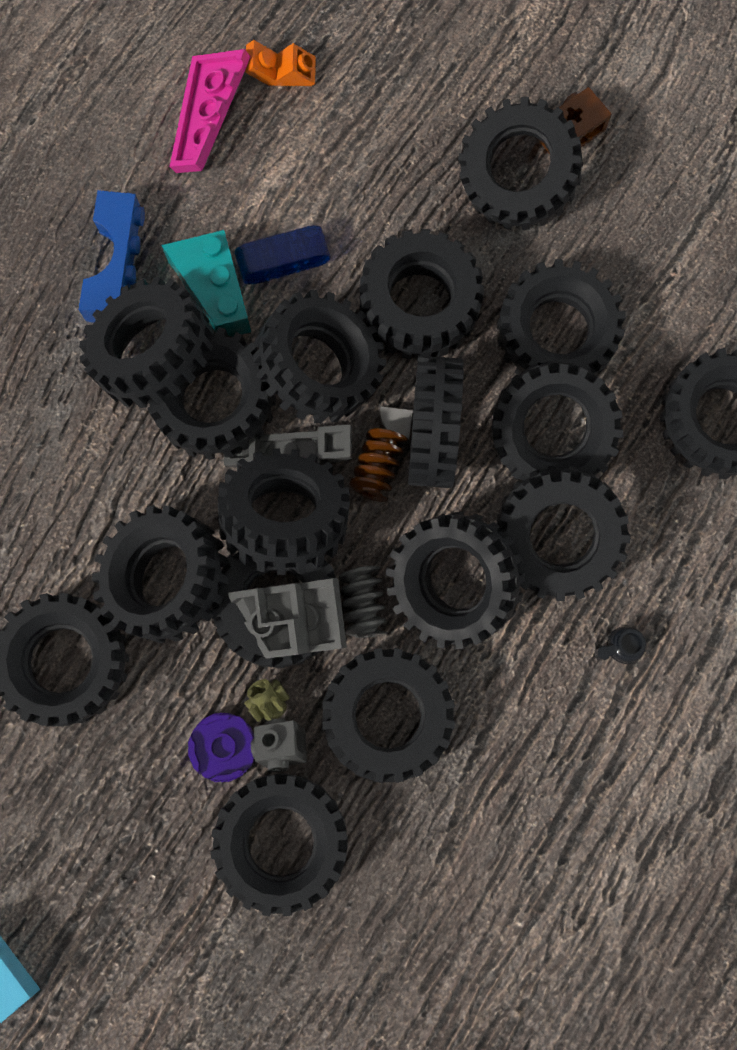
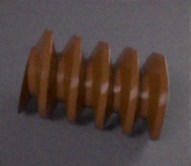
M373 428L368 430L366 434L368 441L362 445L364 453L358 457L360 465L354 468L353 472L356 477L350 480L349 485L355 492L365 498L386 502L388 499L381 495L380 492L391 491L392 487L384 481L385 479L396 478V474L388 469L389 467L400 466V462L394 459L393 455L404 454V450L397 446V443H407L408 438L396 431Z

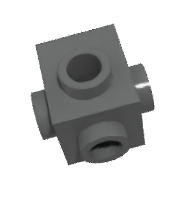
M285 719L268 720L266 725L254 727L251 752L255 761L268 768L270 772H284L289 770V765L307 763L305 728L294 720L287 721Z

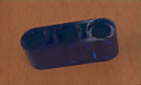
M318 225L307 226L248 242L237 247L234 252L242 281L248 285L316 268L326 264L331 259L323 230Z

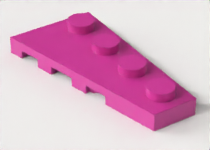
M245 49L192 56L169 166L174 172L184 173L203 170L251 56Z

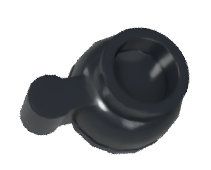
M630 626L619 627L609 635L607 647L602 646L594 651V657L599 661H603L611 656L618 663H634L641 659L645 653L647 646L645 637L636 628Z

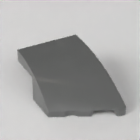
M338 578L228 593L231 602L236 603L246 620L244 624L249 632L256 637L257 645L266 659L347 648Z

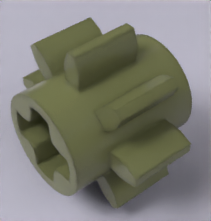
M261 679L250 686L247 692L249 699L244 704L257 722L263 717L270 721L280 718L285 713L287 708L285 701L290 696L277 679L271 683L267 679Z

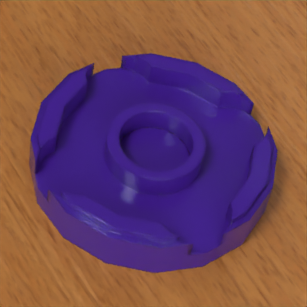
M214 713L202 719L194 728L188 741V756L193 768L203 777L214 782H230L243 776L254 762L251 752V741L254 739V731L242 717L231 713Z

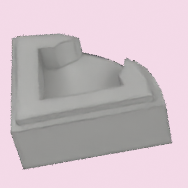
M381 406L380 418L384 428L403 434L408 438V442L404 444H408L413 410Z

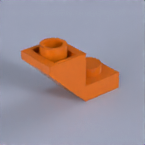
M255 40L246 44V51L251 57L245 73L268 86H313L315 84L316 57L296 44L289 45L279 53L272 51Z

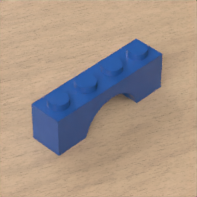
M97 190L93 221L99 233L114 243V252L110 263L102 272L83 279L78 310L86 322H95L96 319L92 314L96 309L104 310L108 305L105 300L109 296L116 299L122 294L121 288L126 285L130 288V285L135 284L136 268L133 265L134 256H138L140 253L138 230L139 226L144 225L145 220L144 207L140 206L136 194Z

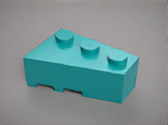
M224 230L161 245L168 263L210 320V325L216 333L218 327L225 328L231 337L236 332L241 335L251 332Z

